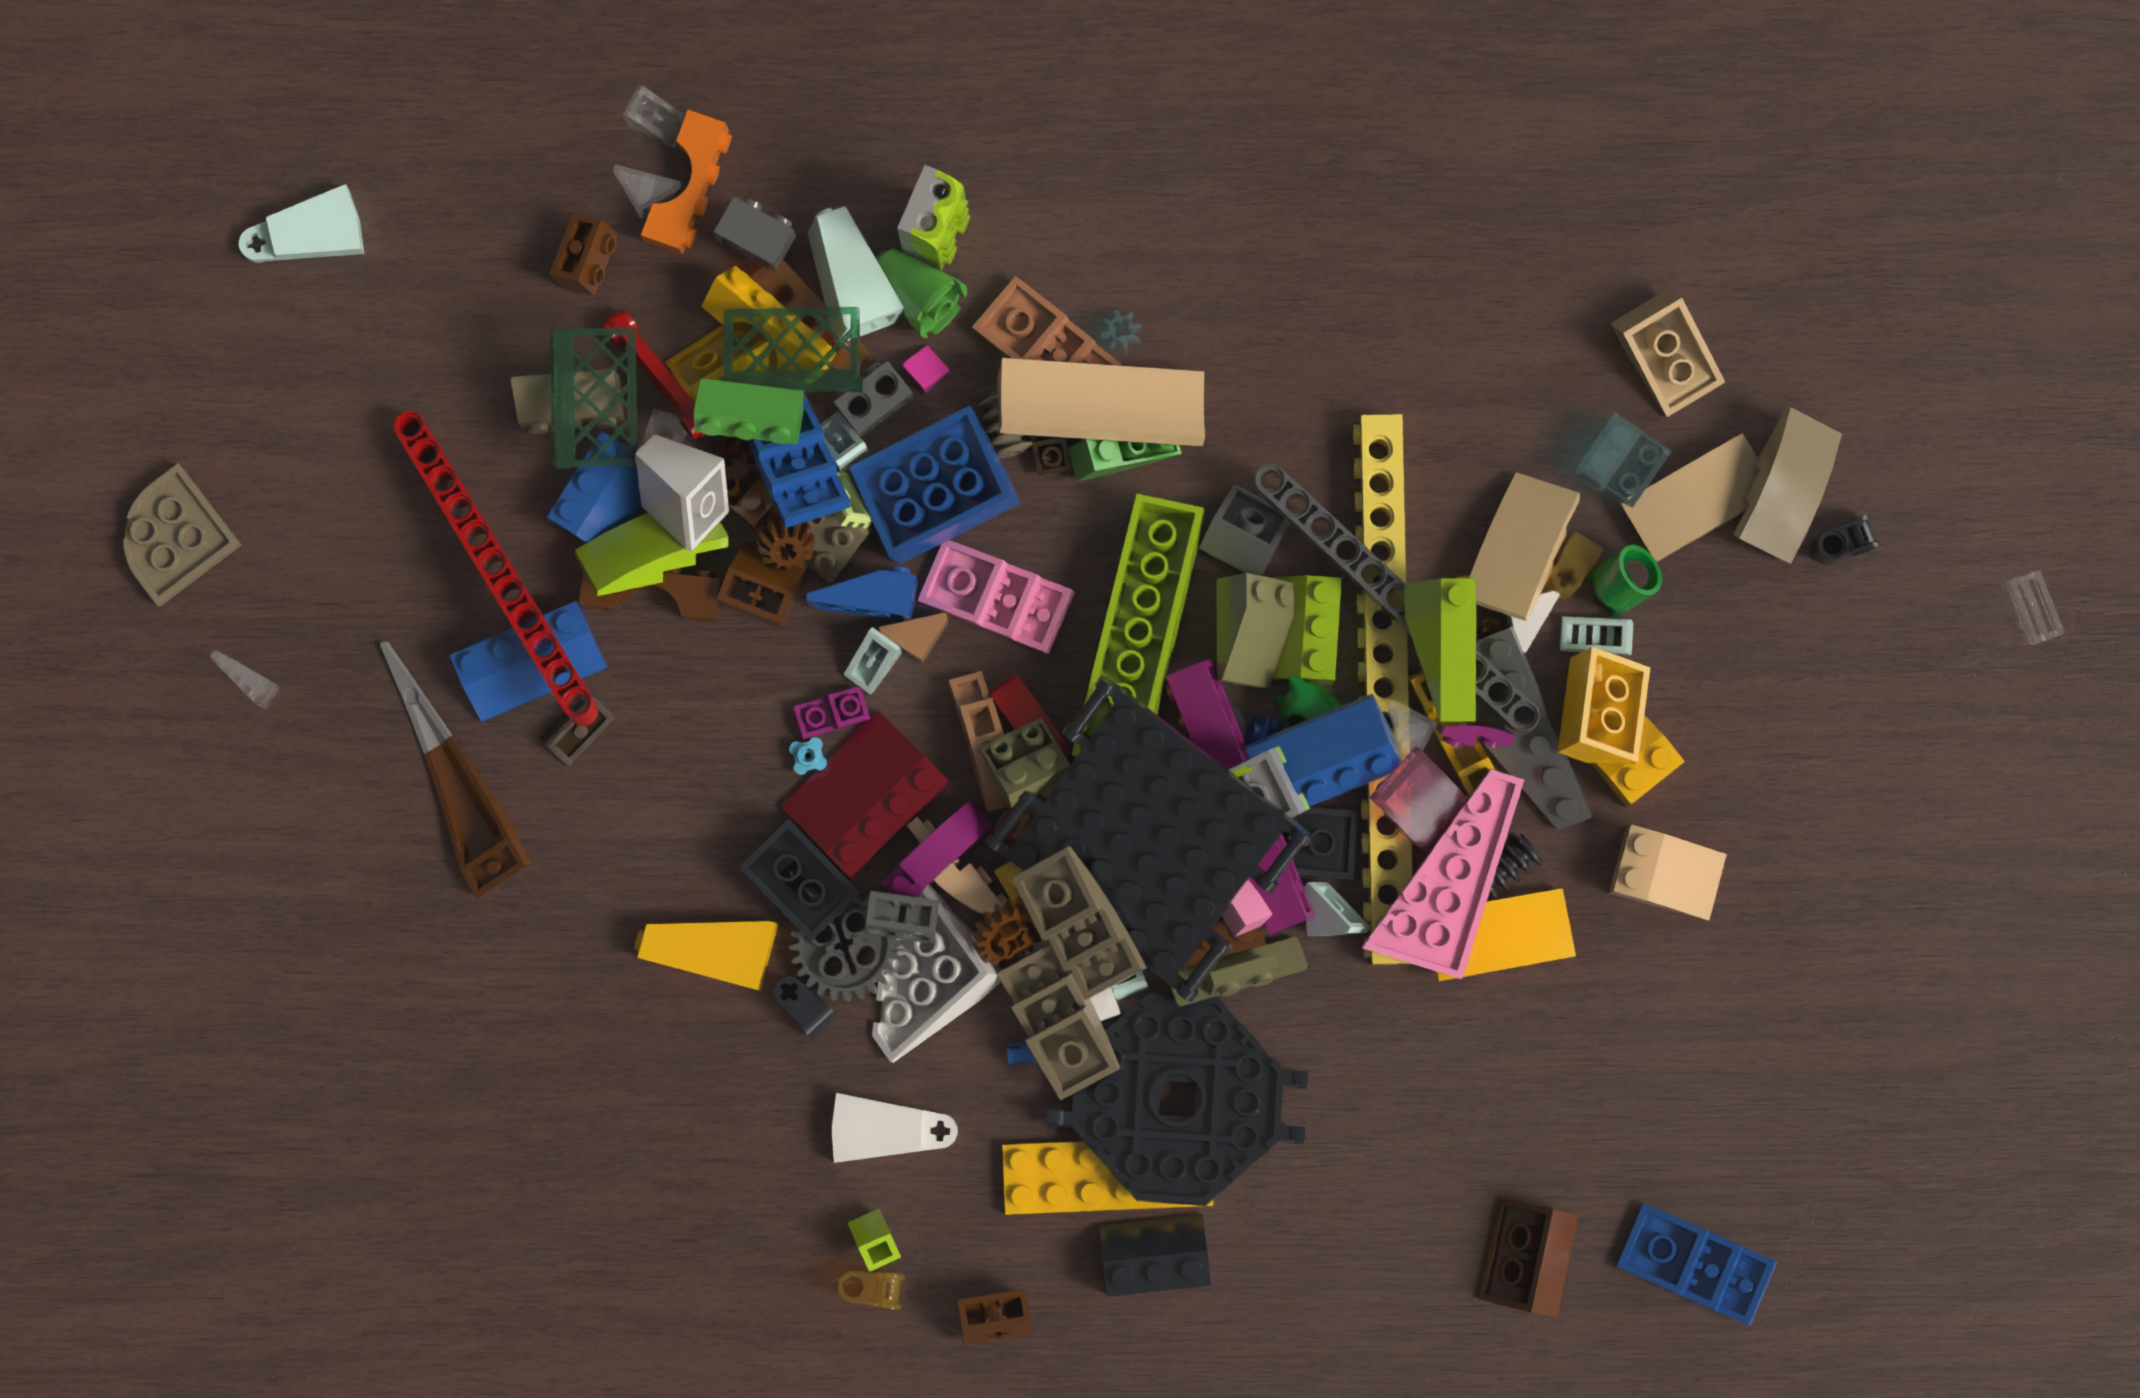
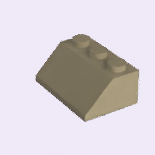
M614 369L511 377L518 424L523 429H528V433L548 432V427L562 426L564 431L581 430L582 424L596 423L597 428H611L616 426V422L625 421L622 380Z

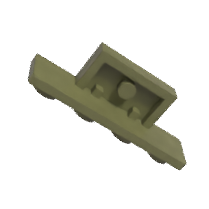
M1292 937L1220 958L1198 987L1199 993L1192 1002L1183 999L1173 987H1171L1176 1005L1180 1007L1218 995H1233L1242 988L1249 986L1260 987L1267 985L1274 979L1306 970L1308 964L1299 939ZM1197 965L1182 969L1179 975L1187 980Z

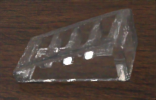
M217 650L213 651L210 656L213 662L257 706L267 709L279 689L278 684Z

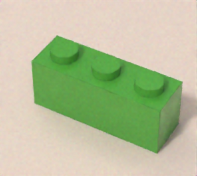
M700 378L694 409L695 432L710 436L723 435L738 437L743 440L756 439L772 441L777 444L789 443L798 445L804 412V391Z

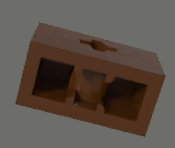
M1026 1289L957 1300V1314L963 1346L1032 1335V1319Z

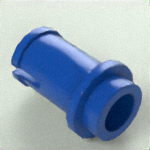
M1007 1042L1009 1064L1037 1062L1026 1042Z

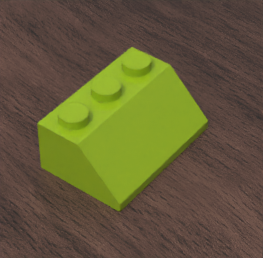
M1309 575L1271 577L1294 583V619L1273 680L1288 681L1290 676L1295 675L1304 681H1315L1318 684H1333L1336 674L1342 578Z

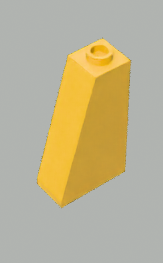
M770 921L647 924L645 931L639 930L634 950L639 951L637 958L761 991L779 924Z

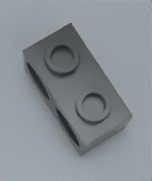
M889 361L883 365L879 362L875 363L863 373L865 378L855 386L849 383L836 394L838 398L834 401L836 409L861 439L914 399L913 392ZM882 380H891L895 384L894 390L888 395H882L876 391L877 384ZM856 400H862L868 404L866 412L859 416L849 412L850 405Z
M870 891L864 934L933 944L939 901Z

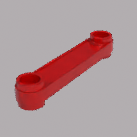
M622 309L605 318V321L600 325L606 337L614 346L618 344L623 346L680 415L679 421L690 438L695 440L706 435L695 432L694 409L696 403L637 334L638 327L630 314L625 309Z

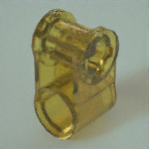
M1574 530L1547 580L1549 592L1556 591L1559 593V599H1566L1572 596L1580 587L1587 573L1589 574L1604 547ZM1564 574L1569 577V584L1565 588L1559 585L1560 578Z
M849 1270L840 1277L838 1292L845 1301L901 1310L902 1304L899 1303L901 1281L905 1280L906 1275L884 1271ZM851 1276L858 1277L863 1282V1290L856 1296L848 1295L843 1288L844 1281ZM890 1282L889 1297L886 1298L887 1283Z

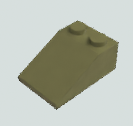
M1250 573L1217 579V681L1270 689L1294 619L1293 582Z

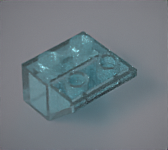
M1615 412L1572 475L1600 494L1633 508L1672 451Z

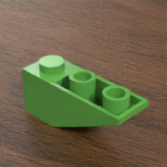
M1083 439L1068 449L1076 481L1111 475L1182 454L1180 445Z

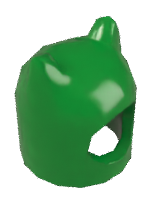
M1636 545L1625 546L1593 568L1587 576L1588 581L1593 582L1596 597L1605 606L1609 607L1608 614L1610 616H1620L1656 594L1660 590L1662 583L1661 571L1656 560L1648 551ZM1628 561H1640L1647 567L1649 577L1644 587L1640 588L1632 579L1626 566Z
M1295 675L1290 676L1288 679L1290 689L1286 694L1279 693L1274 697V701L1279 707V718L1286 728L1343 706L1322 685L1315 681H1304Z

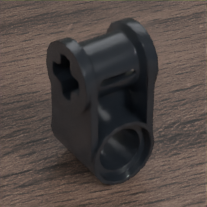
M1870 514L1849 520L1816 537L1811 544L1813 558L1817 562L1826 565L1881 547V542L1875 539L1869 524ZM1824 539H1830L1835 543L1837 549L1835 555L1825 552L1822 545Z
M783 977L776 983L774 987L775 999L792 1016L791 1019L812 1039L837 1016L816 993L813 994L796 977ZM786 983L788 986H791L795 983L798 986L795 991L798 998L795 1001L790 998L785 1001L782 1000L781 996L784 992L781 987L783 984Z

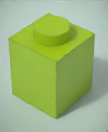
M879 1208L848 1222L869 1272L901 1258Z

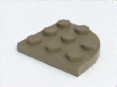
M179 463L147 486L136 498L127 515L128 521L125 539H123L125 556L131 571L159 607L242 545Z

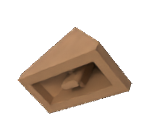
M945 612L881 626L879 630L882 635L898 645L902 651L923 663L949 622Z

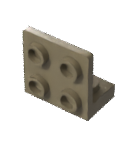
M834 513L808 521L811 532L815 537V545L812 548V558L804 559V563L808 564L811 569L827 582L833 583L860 544L877 531L874 522L867 529H863L860 524L856 528L851 527L849 523L847 526H840Z

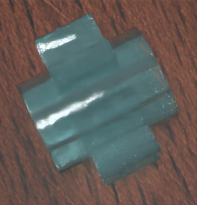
M1115 310V318L1112 321L1103 319V324L1109 328V331L1103 332L1101 339H1110L1111 352L1117 346L1123 347V351L1126 354L1128 353V345L1131 343L1140 344V339L1134 335V332L1141 331L1142 324H1133V312H1130L1126 317L1120 316V312ZM1123 325L1127 326V334L1129 336L1123 334L1120 338H1117L1115 327L1121 329Z

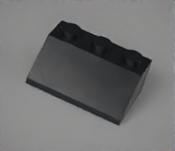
M1203 1214L1099 1225L1107 1297L1211 1286Z

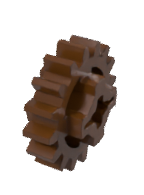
M1022 898L1016 904H1014L1012 899H1008L1003 907L998 903L995 904V911L992 913L985 911L983 913L985 920L976 922L975 926L978 931L971 933V937L974 940L972 945L978 955L981 956L985 963L991 961L994 966H997L1001 960L1006 965H1009L1013 957H1016L1018 960L1021 959L1024 951H1034L1033 943L1042 941Z

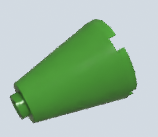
M895 248L888 251L884 250L878 254L876 260L904 307L902 314L916 333L920 334L923 338H928L927 332L931 331L936 335L942 331L959 312L961 307L957 302L960 295L966 298L967 286L961 280Z

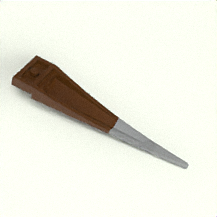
M382 641L380 644L401 693L426 758L446 819L459 869L476 899L481 898L533 863L517 837L519 831L389 642Z

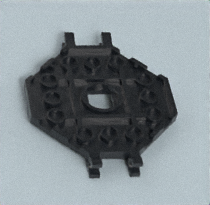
M1149 993L1125 1016H1122L1105 1031L1119 1063V1070L1073 1094L1072 1112L1048 1110L1047 1127H1071L1135 1201L1206 1206L1279 1141L1291 1144H1304L1305 1127L1281 1126L1283 1086L1294 1089H1307L1308 1071L1283 1070L1260 1046V1043L1246 1027L1234 1017L1219 997H1211L1179 1007L1176 1005L1173 994ZM1161 1082L1196 1084L1193 1117L1159 1114Z

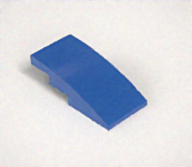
M794 385L783 387L784 389L799 390ZM805 394L798 445L789 443L777 444L772 441L756 439L747 440L760 474L785 528L850 508V499L837 475V465L824 441V431Z
M1643 1203L1616 1267L1751 1326L1777 1261Z

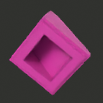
M928 345L902 364V369L924 393L950 372L949 368Z

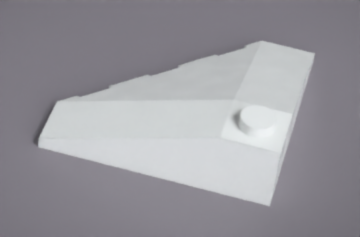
M931 885L917 898L939 901L933 944L896 939L902 942V946L893 948V952L901 956V960H891L890 965L895 968L896 973L886 971V974H883L888 981L887 985L878 981L876 1000L883 1002L880 1023H873L872 1036L892 1063L982 1000L1001 982L997 975L1001 967L999 965L994 966L991 961L987 963L983 961L972 945L974 940L971 937V933L973 932Z

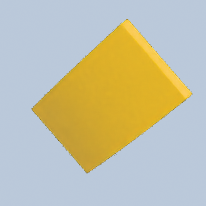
M1563 888L1486 902L1463 977L1575 957L1576 953ZM1434 971L1436 982L1456 979V977Z

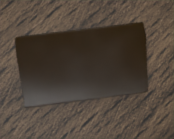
M593 694L591 695L598 706V716L592 724L587 726L575 725L564 712L540 736V740L568 767L616 718ZM587 701L577 702L572 712H582L587 706Z

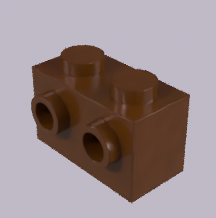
M572 212L549 275L567 290L595 296L598 287L604 280L605 268L610 255L616 249L618 234L600 218Z

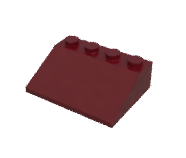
M878 711L827 760L825 769L817 770L780 807L853 880L907 827L908 823L922 813L950 785V782Z

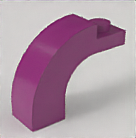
M972 799L914 849L882 884L892 894L918 897L939 875L973 847L996 824Z

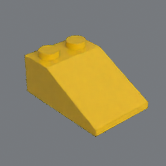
M1644 715L1638 763H1591V765L1624 806L1628 807L1685 761L1658 728Z

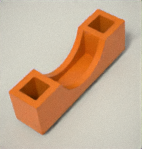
M687 110L676 142L679 149L691 160V179L687 188L677 198L665 203L652 204L641 233L645 243L679 255H683L685 247L691 248L697 229L693 228L697 216H703L708 204V198L705 197L709 184H715L719 175L720 166L716 165L721 153L726 154L731 142L732 135L728 134L729 129L725 122Z

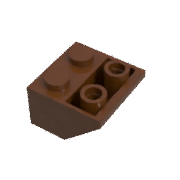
M744 540L729 566L717 596V601L721 605L784 629L809 565L804 563L801 568L794 564L789 572L785 569V566H781L774 571L771 563H763L756 544Z

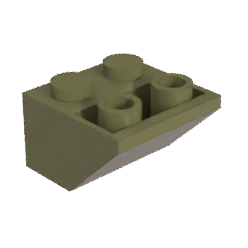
M1042 718L979 747L998 791L1009 810L1020 800L1018 797L1025 790L1039 794L1047 799L1070 767V763ZM1029 806L1023 815L1035 810V808Z

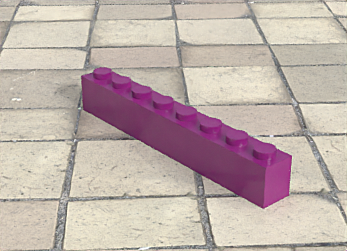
M1205 660L1166 676L1169 683L1166 685V690L1172 703H1177L1182 715L1179 717V722L1186 736L1190 735L1195 745L1228 770L1248 761L1249 757L1245 749V740L1222 683L1217 681V671L1213 661ZM1282 834L1259 864V867L1264 871L1269 869L1286 845ZM1293 860L1277 880L1279 884L1273 893H1268L1261 889L1252 878L1248 879L1273 914L1262 925L1264 929H1268L1269 934L1315 917Z

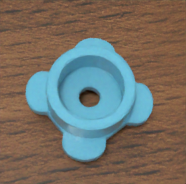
M813 737L810 741L804 743L795 741L790 745L789 751L794 755L795 759L793 768L797 774L804 775L807 771L814 769L821 771L825 769L827 760L822 755L821 748L823 742L819 738ZM806 753H811L810 759L805 758Z

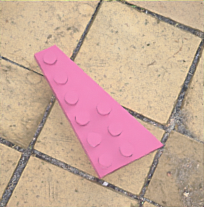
M1489 769L1361 948L1459 979L1463 978L1524 779Z

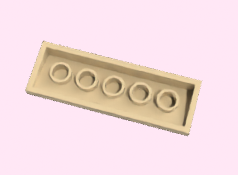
M1002 358L997 376L1000 433L1203 446L1205 440L1204 371Z

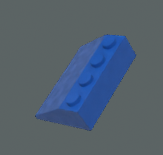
M970 405L849 467L889 558L899 564L1021 504L1008 473Z

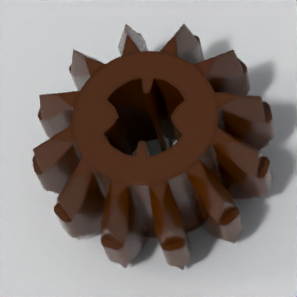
M769 517L767 526H760L758 531L759 537L756 540L757 550L761 554L763 563H771L774 571L781 566H785V569L789 572L794 564L802 568L804 559L812 558L815 537L811 532L808 521L785 528L781 518L775 520Z

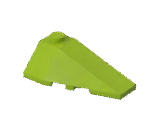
M1441 578L1404 583L1405 621L1440 722H1475L1476 578Z

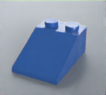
M890 566L889 571L879 570L807 593L806 601L811 609L904 622L913 620L918 582L916 576L910 573V569Z

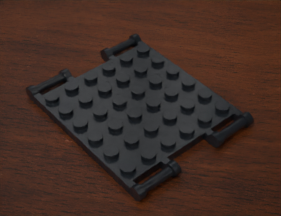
M1101 675L1095 683V691L1073 722H1068L1061 731L1067 739L1077 743L1083 749L1047 799L1039 794L1025 790L1018 797L1020 800L1009 810L994 832H989L984 842L994 851L1000 852L1023 871L1070 846L1111 903L1130 935L1145 966L1173 987L1183 999L1192 1002L1199 993L1198 987L1221 956H1226L1232 949V944L1213 929L1249 878H1252L1264 891L1273 893L1279 884L1277 882L1279 877L1302 846L1306 847L1310 843L1313 836L1114 681ZM1107 696L1112 697L1116 700L1115 704L1092 736L1088 735L1083 730ZM1028 807H1034L1038 812L1016 843L1012 845L1006 838ZM1286 831L1290 834L1291 839L1269 869L1264 871L1259 867V864L1281 834ZM1205 940L1211 946L1188 979H1184L1179 973Z

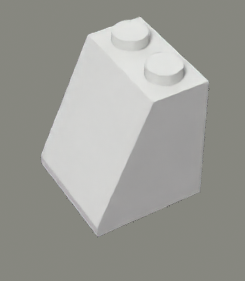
M655 434L644 445L639 447L635 453V463L637 464L638 489L640 491L642 507L684 548L692 551L729 512L724 458Z

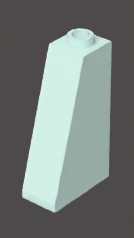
M844 206L836 210L831 208L822 210L814 217V222L807 234L833 337L836 344L839 345L894 324L904 307L847 208Z

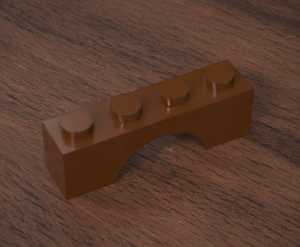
M677 568L663 571L662 583L597 596L583 571L579 605L583 609L617 612L624 600L631 594L644 589H657L675 599L684 620L718 623L721 604L717 601V596L723 582L720 578H715L716 573L696 570L695 576L681 574L682 569Z

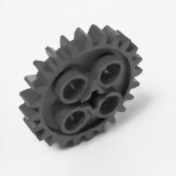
M861 892L837 916L841 917L845 938L853 942V945L849 946V953L857 970L855 975H852L850 972L847 954L839 949L843 945V939L835 919L827 925L832 928L833 935L826 943H819L817 936L810 941L801 931L791 932L792 936L799 939V943L789 946L790 950L799 952V956L795 957L791 962L794 965H803V968L799 970L797 975L800 978L810 976L806 983V986L810 989L819 984L817 994L820 996H824L830 990V999L836 1001L840 993H843L844 1000L850 1002L853 992L856 993L859 999L863 1000L865 998L864 989L866 988L876 994L877 988L875 983L877 981L885 985L888 984L883 974L886 971L896 973L895 968L890 965L891 960H901V956L893 952V948L902 946L900 940L864 934L865 927L860 932H851L849 924L853 917L864 916L866 924L869 896L862 902ZM866 948L874 949V961L866 966L861 965L859 961L860 953ZM833 959H840L842 962L841 972L836 976H829L827 973L828 963Z

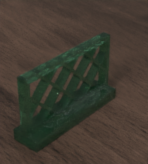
M860 308L724 309V377H720V381L801 390L804 393L863 392V378L860 377ZM820 315H830L825 321L820 317ZM838 315H850V329L840 338L829 325ZM772 316H779L788 326L774 339L763 326ZM786 316L796 317L792 321H790ZM805 316H813L821 325L807 339L796 325ZM733 317H746L754 325L742 340L733 332ZM753 317H762V319L757 322ZM826 329L835 338L837 343L824 356L812 343ZM791 330L804 342L792 356L779 345ZM760 331L770 344L757 357L746 344ZM849 338H850V347L846 344V342L848 341ZM733 339L738 343L734 348ZM809 347L821 360L811 370H804L796 360ZM841 347L850 354V369H837L829 361ZM774 348L787 359L777 371H771L762 362ZM743 349L754 361L745 371H733V357ZM826 364L831 370L820 369ZM759 365L764 371L753 370ZM791 365H793L797 370H787V369H788Z
M549 327L552 466L556 469L637 466L635 462V453L637 452L635 327ZM587 335L597 346L582 359L574 351L573 336ZM594 335L606 336L601 341H599ZM613 335H627V349L617 359L604 345ZM600 349L614 361L601 376L587 364ZM574 357L580 362L575 368ZM626 357L627 368L621 363ZM617 366L628 375V383L619 393L605 381ZM583 367L598 379L584 394L574 385V376ZM601 383L615 396L602 410L598 409L588 399ZM574 391L580 396V398L575 403ZM627 391L628 403L622 398ZM618 400L628 408V418L619 428L605 415ZM584 401L598 413L585 428L575 420V410ZM601 418L615 430L602 445L588 433ZM575 426L581 431L576 437ZM627 426L628 437L622 432ZM618 435L629 443V458H614L606 450ZM584 436L588 437L598 447V450L589 459H575V445ZM602 452L608 457L596 459Z

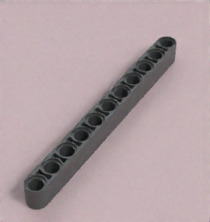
M1267 464L1259 468L1255 477V486L1259 495L1411 636L1405 621V604L1398 608L1392 607L1386 598L1391 591L1395 590L1404 594V582L1281 467L1275 464ZM1267 474H1275L1281 482L1276 489L1269 490L1262 486V478ZM1290 498H1301L1306 505L1304 510L1300 513L1290 512L1286 508V503ZM1319 520L1325 521L1330 525L1331 531L1326 536H1316L1311 531L1312 524ZM1341 544H1350L1354 547L1356 554L1350 560H1342L1336 554V549ZM1368 567H1374L1380 572L1381 578L1377 583H1366L1362 579V571ZM1476 650V662L1482 669L1481 676L1476 678V698L1513 732L1517 734L1531 732L1536 727L1540 717L1536 705ZM1493 685H1501L1507 691V699L1499 703L1492 701L1488 695V689ZM1523 708L1530 711L1533 718L1530 725L1520 726L1514 721L1513 716L1517 709Z

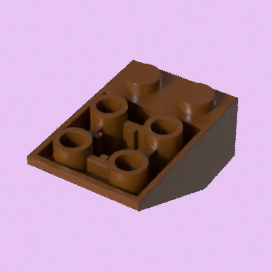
M723 436L709 453L724 458L729 509L758 532L760 526H767L769 517L779 520L780 516L760 474L748 441L738 437Z

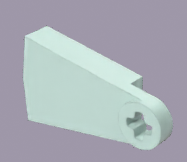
M346 184L272 214L266 217L265 222L246 229L239 239V248L242 254L248 260L256 263L364 254L360 219L349 188ZM256 236L261 241H266V244L261 246V252L256 253L253 248H248V245L253 243V237Z

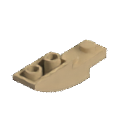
M916 817L907 824V827L920 844L936 830L928 819L922 823ZM957 859L934 880L957 901L982 915L985 911L994 912L995 904L998 903L1003 907L1007 902L1002 893L995 896L988 887L993 881L981 865L975 869L970 863L959 871L956 866L961 862Z

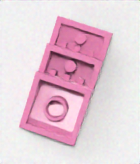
M948 540L941 544L917 601L979 628L1049 655L1075 592L1070 588L1043 579L1037 574L1010 565L1002 559Z

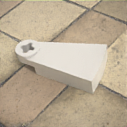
M836 1093L832 1121L834 1163L946 1148L952 1145L957 1138L958 1126L949 1115ZM938 1121H944V1127L950 1128V1135H945L943 1141H937V1135L931 1134V1127H937Z

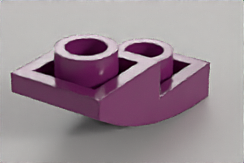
M861 686L829 694L825 698L799 704L791 708L801 741L870 719Z
M1480 721L1439 722L1436 727L1444 735L1442 741L1460 749L1463 744L1473 747L1478 735L1481 736L1479 739L1481 743L1498 749L1500 744L1510 748L1515 738V735L1509 729Z

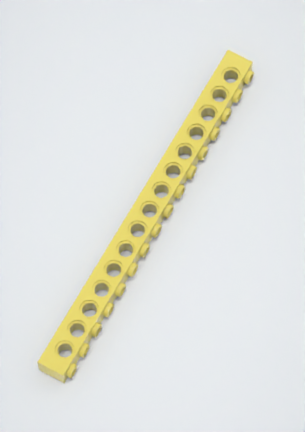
M1402 414L1361 415L1359 424L1353 425V444L1360 445V458H1354V479H1360L1361 492H1355L1354 497L1355 513H1361V526H1355V537L1370 551L1375 545L1385 546L1389 551V558L1382 562L1406 583ZM1375 443L1382 444L1387 450V456L1383 459H1375L1370 455L1369 447ZM1381 477L1387 482L1388 490L1383 493H1376L1370 488L1369 481L1372 478ZM1375 511L1384 512L1388 516L1389 523L1384 527L1373 525L1370 520L1371 513ZM1368 567L1361 573L1362 579L1369 584H1372V581L1381 578L1380 572L1374 567ZM1391 591L1386 597L1387 602L1392 607L1398 608L1405 604L1404 594L1400 591ZM1363 592V594H1357V614H1363V628L1357 629L1358 648H1364V662H1358V682L1365 683V696L1373 694L1382 713L1392 719V732L1400 746L1404 768L1364 784L1367 785V799H1361V820L1367 819L1368 833H1362L1361 836L1362 854H1368V868H1362L1363 888H1369V902H1363V920L1369 923L1371 935L1392 905L1384 904L1379 900L1378 891L1380 887L1385 885L1393 887L1398 897L1412 878L1407 632L1391 617L1389 628L1378 629L1374 626L1372 622L1373 615L1378 612H1385ZM1379 646L1388 648L1392 656L1391 661L1385 664L1378 663L1373 657V650ZM1380 680L1387 681L1392 687L1391 696L1387 698L1377 696L1374 692V683ZM1388 783L1393 787L1394 797L1392 800L1383 801L1376 795L1378 784ZM1389 817L1393 820L1395 824L1393 834L1382 835L1377 830L1376 824L1379 818ZM1389 851L1395 856L1396 864L1393 869L1384 870L1378 865L1377 857L1380 852ZM1364 937L1363 944L1366 942L1368 937ZM1364 949V957H1370V965L1411 964Z

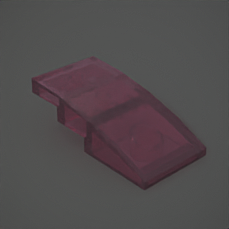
M1417 746L1369 797L1395 828L1406 836L1424 857H1427L1468 800L1466 795Z

